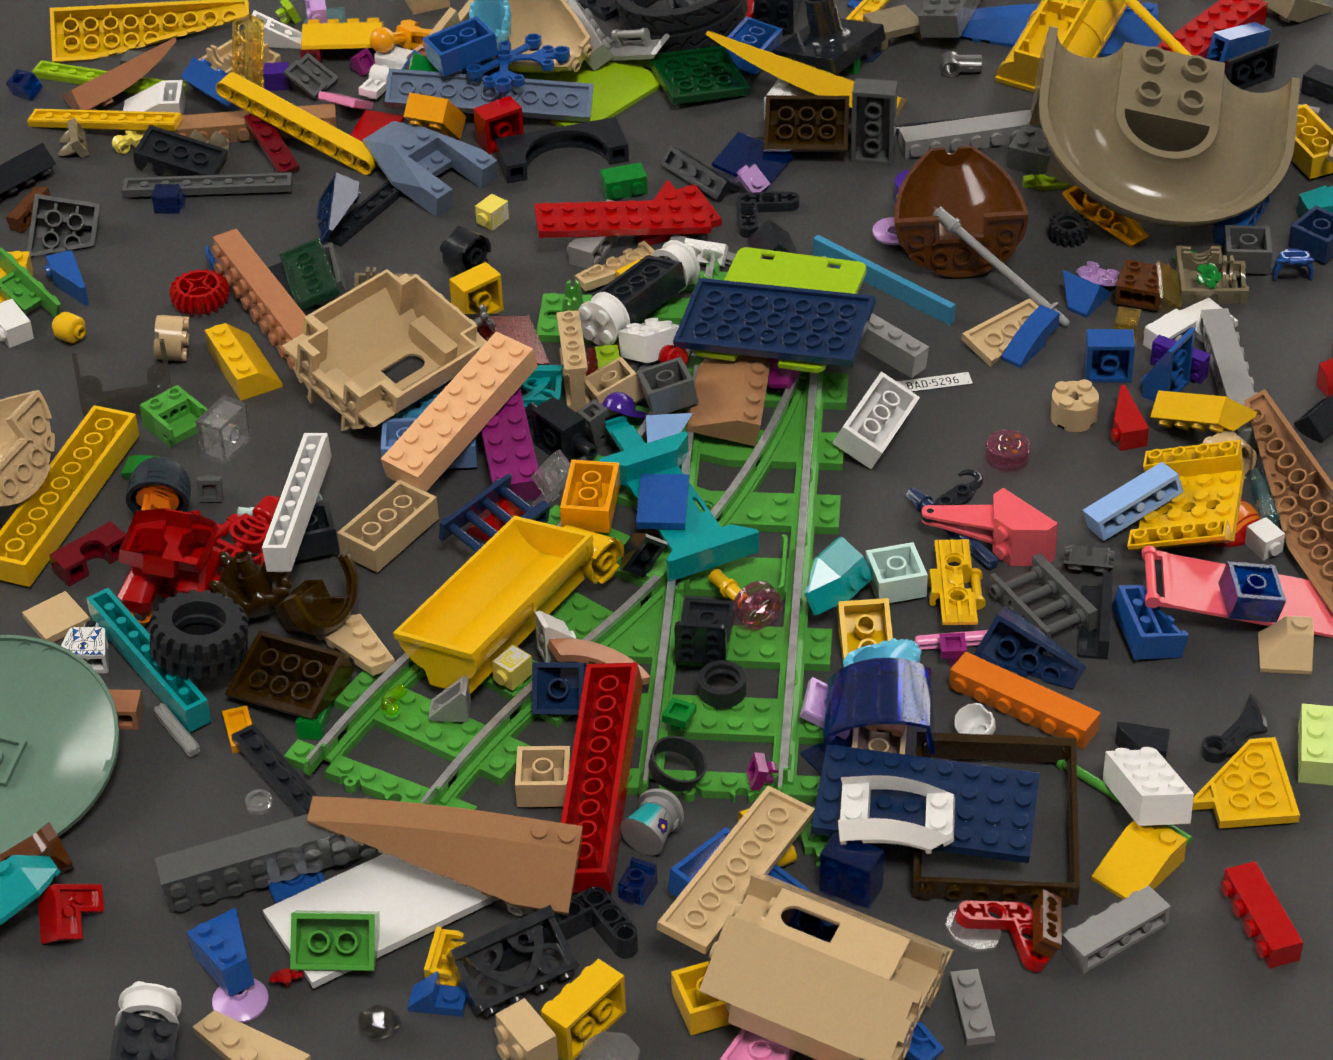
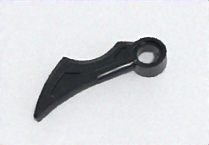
M1250 694L1241 716L1221 736L1210 735L1204 738L1201 755L1206 761L1211 763L1222 762L1227 756L1236 754L1248 736L1256 733H1267L1268 726L1265 713L1253 694ZM1215 746L1220 748L1221 751L1214 752L1209 747Z

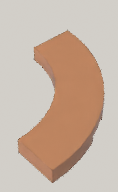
M572 638L549 639L547 645L558 662L590 664V662L597 664L635 662L615 649L587 640ZM638 664L643 685L649 684L651 677Z

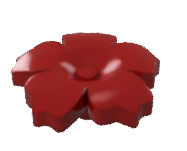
M285 968L273 972L269 977V982H283L287 987L291 985L292 978L297 979L303 977L304 974L302 970Z

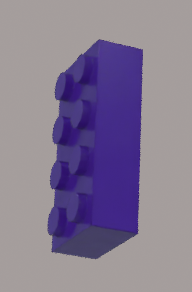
M1159 334L1152 342L1150 364L1155 366L1177 341ZM1193 348L1190 380L1202 384L1208 377L1209 353Z

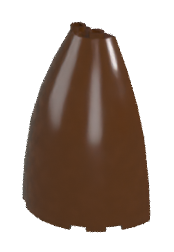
M974 146L957 147V150L953 153H948L945 148L929 149L910 169L899 188L894 215L895 231L899 243L908 253L910 259L917 265L932 270L937 275L971 277L988 272L994 267L957 234L946 232V228L939 223V216H933L934 212L941 206L954 218L960 219L961 227L1003 263L1015 252V248L1025 236L1029 214L1014 180L1000 165Z

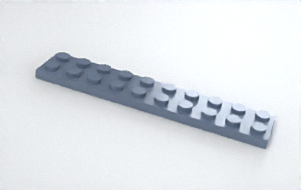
M391 68L388 71L385 107L406 108L409 93L449 99L462 113H474L473 108L511 96L522 107L523 117L590 122L593 84L524 79L525 84L523 86L515 87L512 85L510 93L501 95L498 94L495 87L485 88L483 86V78L486 76H482L478 82H472L467 77V74L454 73L443 76L440 72Z

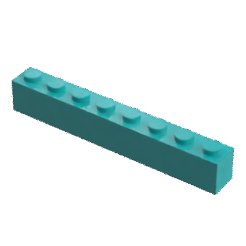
M106 588L87 597L91 620L96 621L99 627L105 628L107 639L159 699L167 705L186 730L190 733L211 722L207 698L189 678L185 680L181 679L179 675L172 676L166 672V669L163 670L156 664L151 656L150 634L109 588Z

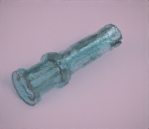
M1255 468L1251 471L1250 477L1257 498L1255 509L1260 514L1259 520L1267 517L1272 523L1279 526L1281 517L1276 511V500L1271 497L1265 470L1261 468L1260 475L1259 468Z

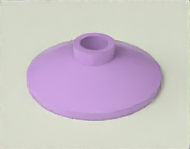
M894 217L881 219L874 224L872 233L876 240L888 245H900L895 231Z
M254 979L255 985L231 997L219 986L212 998L213 1010L241 1023L249 1022L265 1011L269 1001L268 991L264 984Z

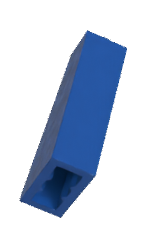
M1253 22L1213 32L1206 59L1224 62L1267 45L1271 29Z

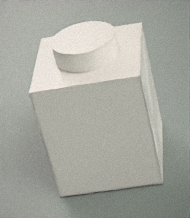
M1265 517L1247 526L1245 545L1264 561L1283 552L1285 533Z

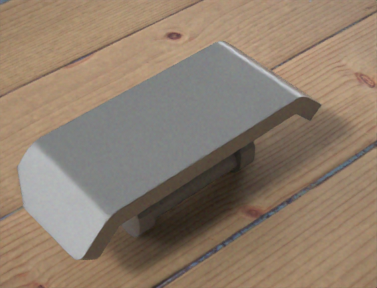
M641 28L640 30H612V39L606 36V39L612 46L610 51L614 56L609 61L653 59L668 41L670 35L666 33L662 39L651 40L648 28ZM641 38V40L636 41H623L622 39Z

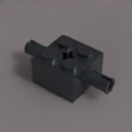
M555 397L548 399L538 406L535 403L527 405L525 412L526 416L533 419L535 446L565 467L571 463V460H578L584 455L588 459L596 456L598 447L586 440L585 418L581 414L576 413Z

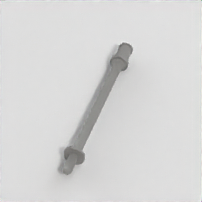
M942 206L934 212L933 216H939V223L946 228L947 233L957 234L1035 303L1059 312V323L1064 327L1069 326L1070 320L1057 310L1058 302L1051 305L961 227L960 219L954 218Z

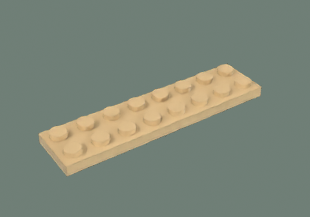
M767 786L659 919L657 930L706 954L719 938L727 915L733 914L737 903H743V896L750 883L751 875H768L813 818L815 808Z

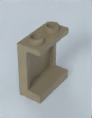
M906 5L863 14V22L878 23L884 26L886 39L877 45L880 51L888 49L889 38L912 34L918 41L923 40L920 33L919 19Z

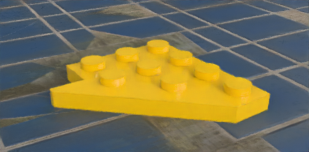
M1276 737L1249 739L1194 796L1192 810L1213 809L1219 829L1299 822L1300 813Z

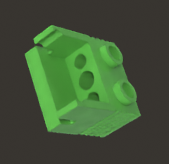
M179 385L139 405L143 426L169 448L208 427L207 421L210 420L208 409L179 387Z

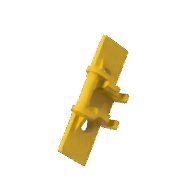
M969 539L934 540L937 569H930L927 576L928 586L932 588L929 594L930 606H935L936 600L940 598L942 625H978L977 610L983 609L986 601L982 596V571L978 568H972ZM950 562H957V563H959L960 565H959V566H950L948 563H950ZM964 583H971V588H964Z

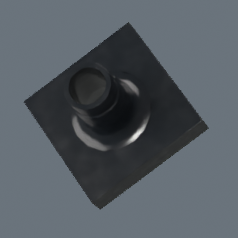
M805 0L809 25L773 49L772 53L832 74H838L884 41L886 36L883 24L839 18L834 0Z

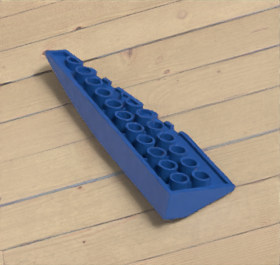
M1039 4L978 8L975 10L961 36L952 38L960 40L961 37L972 38V42L978 43L981 40H988L992 45L1013 47L1027 25L1030 15ZM1141 4L1158 21L1157 4ZM1127 6L1098 57H1106L1116 53L1125 42L1156 47L1159 45V36Z

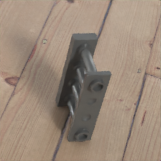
M1041 553L1032 556L1031 571L1009 581L1003 582L995 573L991 574L989 591L993 599H997L1004 607L1028 620L1050 639L1052 634L1076 623L1081 624L1088 632L1097 628L1098 610ZM1033 580L1039 581L1042 585L1019 597L1012 591ZM1048 594L1056 599V601L1034 611H1031L1026 605ZM1061 609L1067 610L1071 614L1047 626L1040 620Z

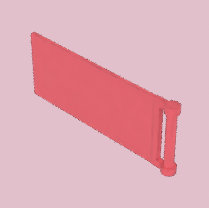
M1145 546L1142 549V558L1145 560L1147 588L1145 605L1149 608H1156L1158 606L1176 608L1266 626L1274 624L1285 616L1312 617L1314 635L1333 638V614L1310 580L1157 551L1153 546ZM1155 560H1161L1163 597H1160L1157 593Z

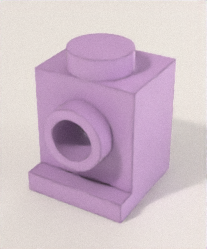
M305 0L307 19H320V23H328L325 0Z

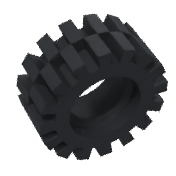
M1060 211L1058 215L1055 213L1053 217H1050L1048 238L1049 240L1051 239L1052 243L1056 242L1057 246L1062 244L1063 248H1067V245L1074 248L1075 244L1081 246V243L1084 244L1086 242L1088 221L1081 213L1077 215L1075 211L1073 213L1066 211L1063 214Z

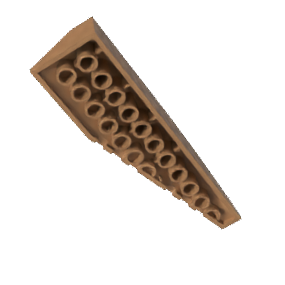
M739 355L734 362L704 357L698 367L695 380V389L699 403L690 407L689 413L693 414L688 420L686 431L755 446L762 421L771 358Z

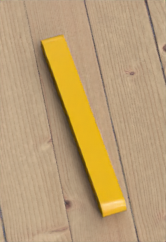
M230 72L216 84V91L222 98L364 175H369L378 166L362 141L244 77Z

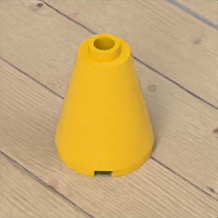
M564 526V528L593 535V555L581 567L583 574L594 584H597V582L603 584L612 578L620 566L617 564L619 556L623 558L624 555L622 542L615 538L574 526Z

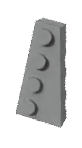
M565 0L591 38L590 46L593 47V51L589 57L585 58V61L596 71L614 57L610 51L612 46L588 8L584 9L577 0Z

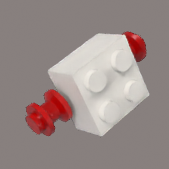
M658 318L645 319V323L628 324L625 329L618 330L619 355L623 358L644 363L659 360L660 363L681 357L685 365L688 362L687 351L680 347H674L673 340L679 325L672 324V321H658Z

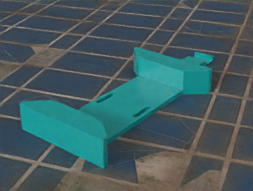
M626 415L604 421L606 430L621 452L599 458V461L619 463L620 485L627 486L637 502L641 474H683L679 467L689 454L687 431L645 444L634 426L627 422ZM690 482L685 530L656 529L663 540L668 542L667 546L671 550L667 557V579L669 582L759 552V531L754 528L732 524L721 527ZM694 501H697L704 512L699 510Z

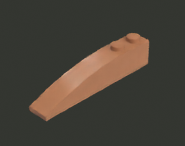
M174 37L61 95L63 100L73 110H96L95 106L100 103L102 106L113 102L112 97L121 93L148 73L166 55L177 40Z

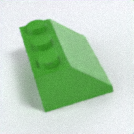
M296 910L292 912L290 969L374 971L379 945L380 911Z

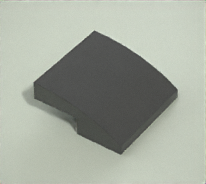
M309 53L299 61L295 60L283 71L286 77L313 98L318 97L319 91L326 92L339 78Z

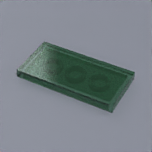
M319 237L279 254L295 302L301 310L341 294Z

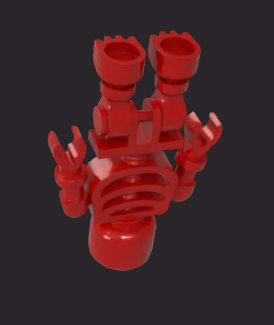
M265 496L252 510V516L247 513L241 517L237 513L230 515L226 518V522L217 525L218 530L213 546H218L217 548L220 552H228L233 558L242 551L260 553L253 559L256 564L262 566L263 562H265L262 546L280 497ZM230 531V535L234 545L220 538H225L228 535V532ZM223 570L215 576L214 580L219 581Z

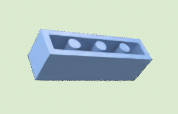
M1163 462L1157 464L1083 509L1088 528L1105 541L1182 494L1183 488L1179 474Z

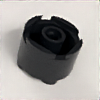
M457 226L447 240L443 241L440 245L443 263L446 267L460 274L484 262L488 263L486 256L487 252L491 253V243L488 238L468 228Z

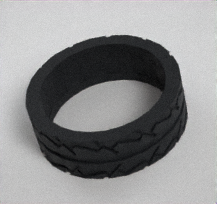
M616 0L623 30L648 28L651 40L662 39L666 33L670 35L668 41L659 52L696 49L715 42L706 35L707 31L727 36L741 23L748 11L747 0H703L690 6L667 10L645 8L655 0ZM627 38L629 41L641 40V38Z

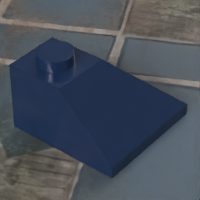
M532 662V714L578 715L586 663Z

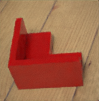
M53 884L48 886L38 896L41 944L83 939L81 913H100L104 911L102 884Z

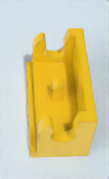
M436 926L424 967L425 978L438 971L440 985L458 986L459 980L446 956L450 950L466 943L452 939H463L464 933Z

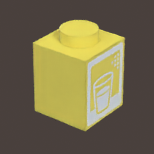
M490 194L475 206L476 223L492 231L509 219L508 201Z
M512 644L492 661L493 680L513 691L532 675V656Z

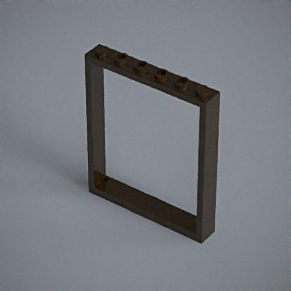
M917 732L916 756L1053 763H1057L1059 760L1067 761L1069 883L921 877L922 849L914 848L912 898L1033 903L1041 890L1044 889L1061 897V905H1078L1080 875L1076 738Z

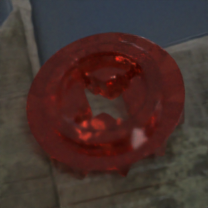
M587 348L586 360L588 370L586 371V376L598 370L596 352L593 348Z

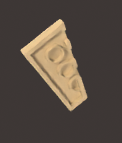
M361 614L350 615L343 625L331 633L315 635L320 641L324 639L330 648H337L340 652L345 653L348 658L354 659V664L372 676L385 672L395 662L393 656Z
M215 1010L193 1026L194 1034L224 1060H311V1055Z

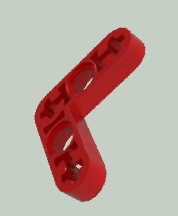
M963 901L960 903L955 914V920L960 926L968 929L1010 930L1023 965L1033 972H1042L1045 969L1050 958L1032 951L1033 940H1028L1022 936L1024 933L1033 938V911L1028 905L1021 902ZM988 912L997 914L1000 919L990 916Z

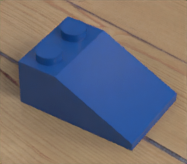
M1191 327L1156 363L1152 370L1144 375L1141 381V386H1143L1142 397L1155 402L1158 390L1181 392L1189 384L1196 328Z

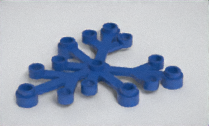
M528 34L525 36V44L512 51L511 42L504 40L499 42L498 55L491 57L489 60H483L467 66V77L472 82H478L485 72L500 65V71L483 78V86L485 88L495 87L498 94L506 95L510 93L512 85L521 87L525 84L523 75L508 70V66L512 62L532 60L541 64L543 71H552L554 69V61L551 59H555L560 64L567 63L570 58V48L567 46L554 48L551 45H545L540 49L542 41L539 34ZM528 50L536 51L532 54H522Z

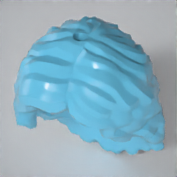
M475 0L473 3H470L469 19L477 16L495 33L499 50V42L508 40L511 34L512 15L509 1Z
M892 638L890 641L867 645L847 654L843 660L844 672L851 686L855 689H858V687L880 689L889 685L894 689L899 684H902L910 674L914 673V669L920 664L922 650H920L919 645L915 641L908 639L896 640V638Z

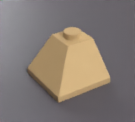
M1285 616L1258 632L1260 672L1312 675L1314 642L1312 617Z

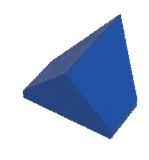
M1063 270L1069 311L1087 318L1111 296V292L1102 286Z

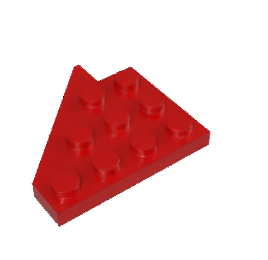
M668 180L654 198V200L705 199L711 228L722 225V218L696 184L676 190ZM673 234L634 236L639 243L645 241L651 246L669 241ZM678 234V235L686 236V235H690V234Z

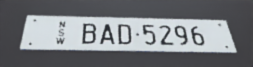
M969 372L896 381L911 392L972 384Z

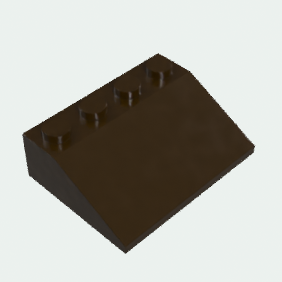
M766 95L763 150L848 152L849 96Z
M259 630L225 695L313 721L344 691L355 668L345 653Z

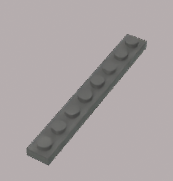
M291 172L124 178L122 194L123 197L137 198L146 196L284 193L292 191L293 176Z

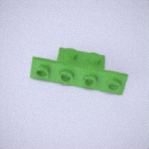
M1 247L0 266L8 274L0 279V293L7 300L13 299L25 315L40 305L54 318L59 315L61 303L58 298L51 295L40 281H36L29 271L15 260L12 254L7 253Z

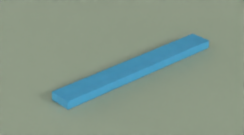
M820 235L813 238V256H826L827 258L862 262L866 265L867 270L863 280L865 283L949 326L955 322L956 304Z

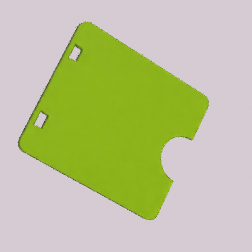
M646 59L607 61L596 71L584 60L578 72L518 73L523 75L524 79L593 84L590 121L615 117L662 87L653 70L645 69L646 67L652 69ZM550 119V123L558 127L584 123L581 121Z
M744 247L737 251L724 280L858 294L867 270L866 265L858 261ZM763 256H766V257H774V259H773V260H768V259H762V257H763ZM829 265L840 266V269L829 268ZM694 350V354L700 357L734 362L739 356L737 354ZM779 359L778 362L779 368L811 373L822 372L827 364Z

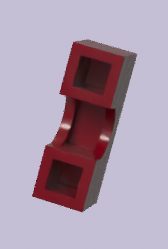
M111 521L49 554L53 573L68 587L89 576L87 561L101 558L112 564L119 560V549L126 534Z

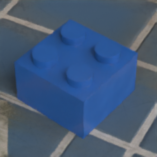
M1087 329L1084 355L1085 380L1091 382L1132 383L1135 353L1133 329Z

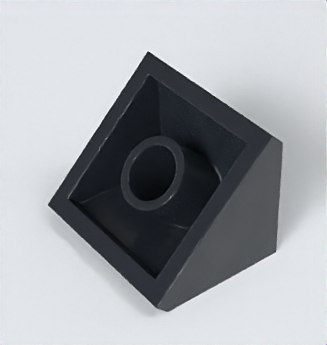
M769 219L747 239V244L750 248L798 254L790 234ZM763 256L762 259L773 260L774 257Z

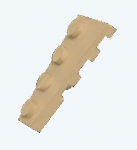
M645 241L638 243V248L634 250L628 248L623 251L622 256L618 258L612 256L606 259V264H596L576 274L575 279L579 281L580 287L584 291L595 290L597 287L606 285L617 278L615 270L643 258L655 250Z
M1029 298L962 333L961 340L991 367L1001 358L1016 332L1039 306Z

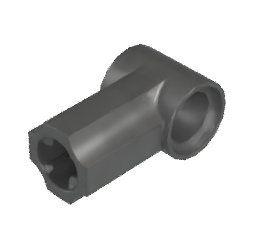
M947 51L941 57L942 71L947 77H955L959 73L982 72L981 55H958L954 51Z

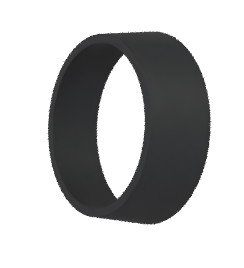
M667 736L659 739L653 745L648 766L651 776L659 785L672 791L682 792L692 789L703 777L707 770V759L703 751L692 741L679 736ZM667 751L679 753L692 762L696 769L697 777L692 780H679L670 777L658 767L654 757L661 752Z

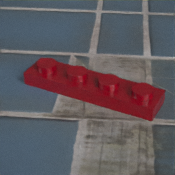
M251 113L244 116L246 125L277 173H294L300 170L299 164L272 124Z

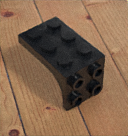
M754 0V19L782 28V32L794 33L801 0Z
M686 598L682 620L676 622L674 627L675 661L708 664L718 660H727L736 601Z

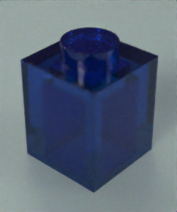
M155 184L152 193L154 214H180L182 205H185L186 196L185 193H182L181 184Z

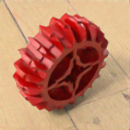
M198 268L197 271L190 270L189 273H182L181 277H175V281L171 282L169 291L171 303L177 312H182L183 315L190 314L191 317L194 315L201 317L202 314L209 315L212 311L217 312L218 308H224L230 293L228 282L222 276V273H216V270L209 271L208 268L205 270Z

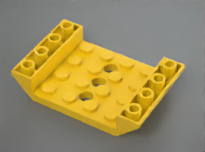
M1241 441L1204 443L1146 451L1143 464L1144 471L1146 472L1161 462L1165 463L1179 474L1183 493L1140 519L1139 528L1130 530L1128 550L1139 552L1145 546H1153L1158 550L1234 542L1244 483Z

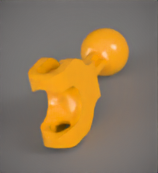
M402 20L400 25H397L396 32H392L386 27L376 28L370 35V45L379 53L389 52L395 44L406 49H415L419 45L424 46L422 38L428 36L432 29L419 28L420 23L413 20Z

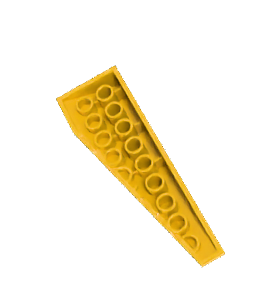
M193 0L50 8L52 62L65 63L100 59L99 57L113 56L126 52V50L138 49L170 40L174 37L177 38L248 18V0Z
M711 31L706 32L707 36L739 57L801 89L818 96H849L850 107L852 108V91L855 81L836 76L830 72L786 57L778 56L769 51L758 49ZM897 96V117L907 99Z

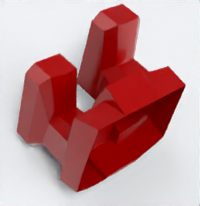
M167 508L136 511L119 549V562L131 566L118 594V599L130 612L144 614L150 611L164 577L174 578L176 574L177 577L173 586L174 595L180 592L189 593V590H196V592L210 591L209 582L214 580L221 563L218 558L220 551L216 546H213L218 530L216 522L201 515Z

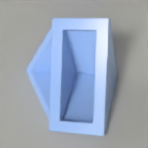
M693 413L646 415L647 443L681 433Z

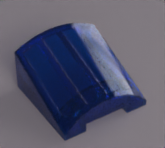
M873 658L852 663L828 678L823 734L825 745H835V735L850 729L870 725L900 724L925 728L930 755L936 754L932 669L906 659Z

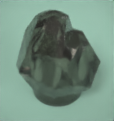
M373 1005L368 1010H361L358 1027L360 1033H366L372 1039L381 1040L393 1034L395 1029L401 1026L402 1021L400 1015L391 1008Z

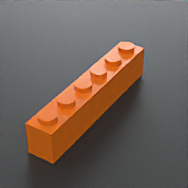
M965 652L950 669L949 688L1055 737L1076 738V746L1081 749H1085L1099 731L1101 712L971 653Z

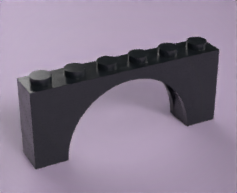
M616 117L495 138L496 157L507 184L528 180L527 169L530 163L539 155L558 148L571 147L590 150L602 156L609 165L629 162L628 142Z

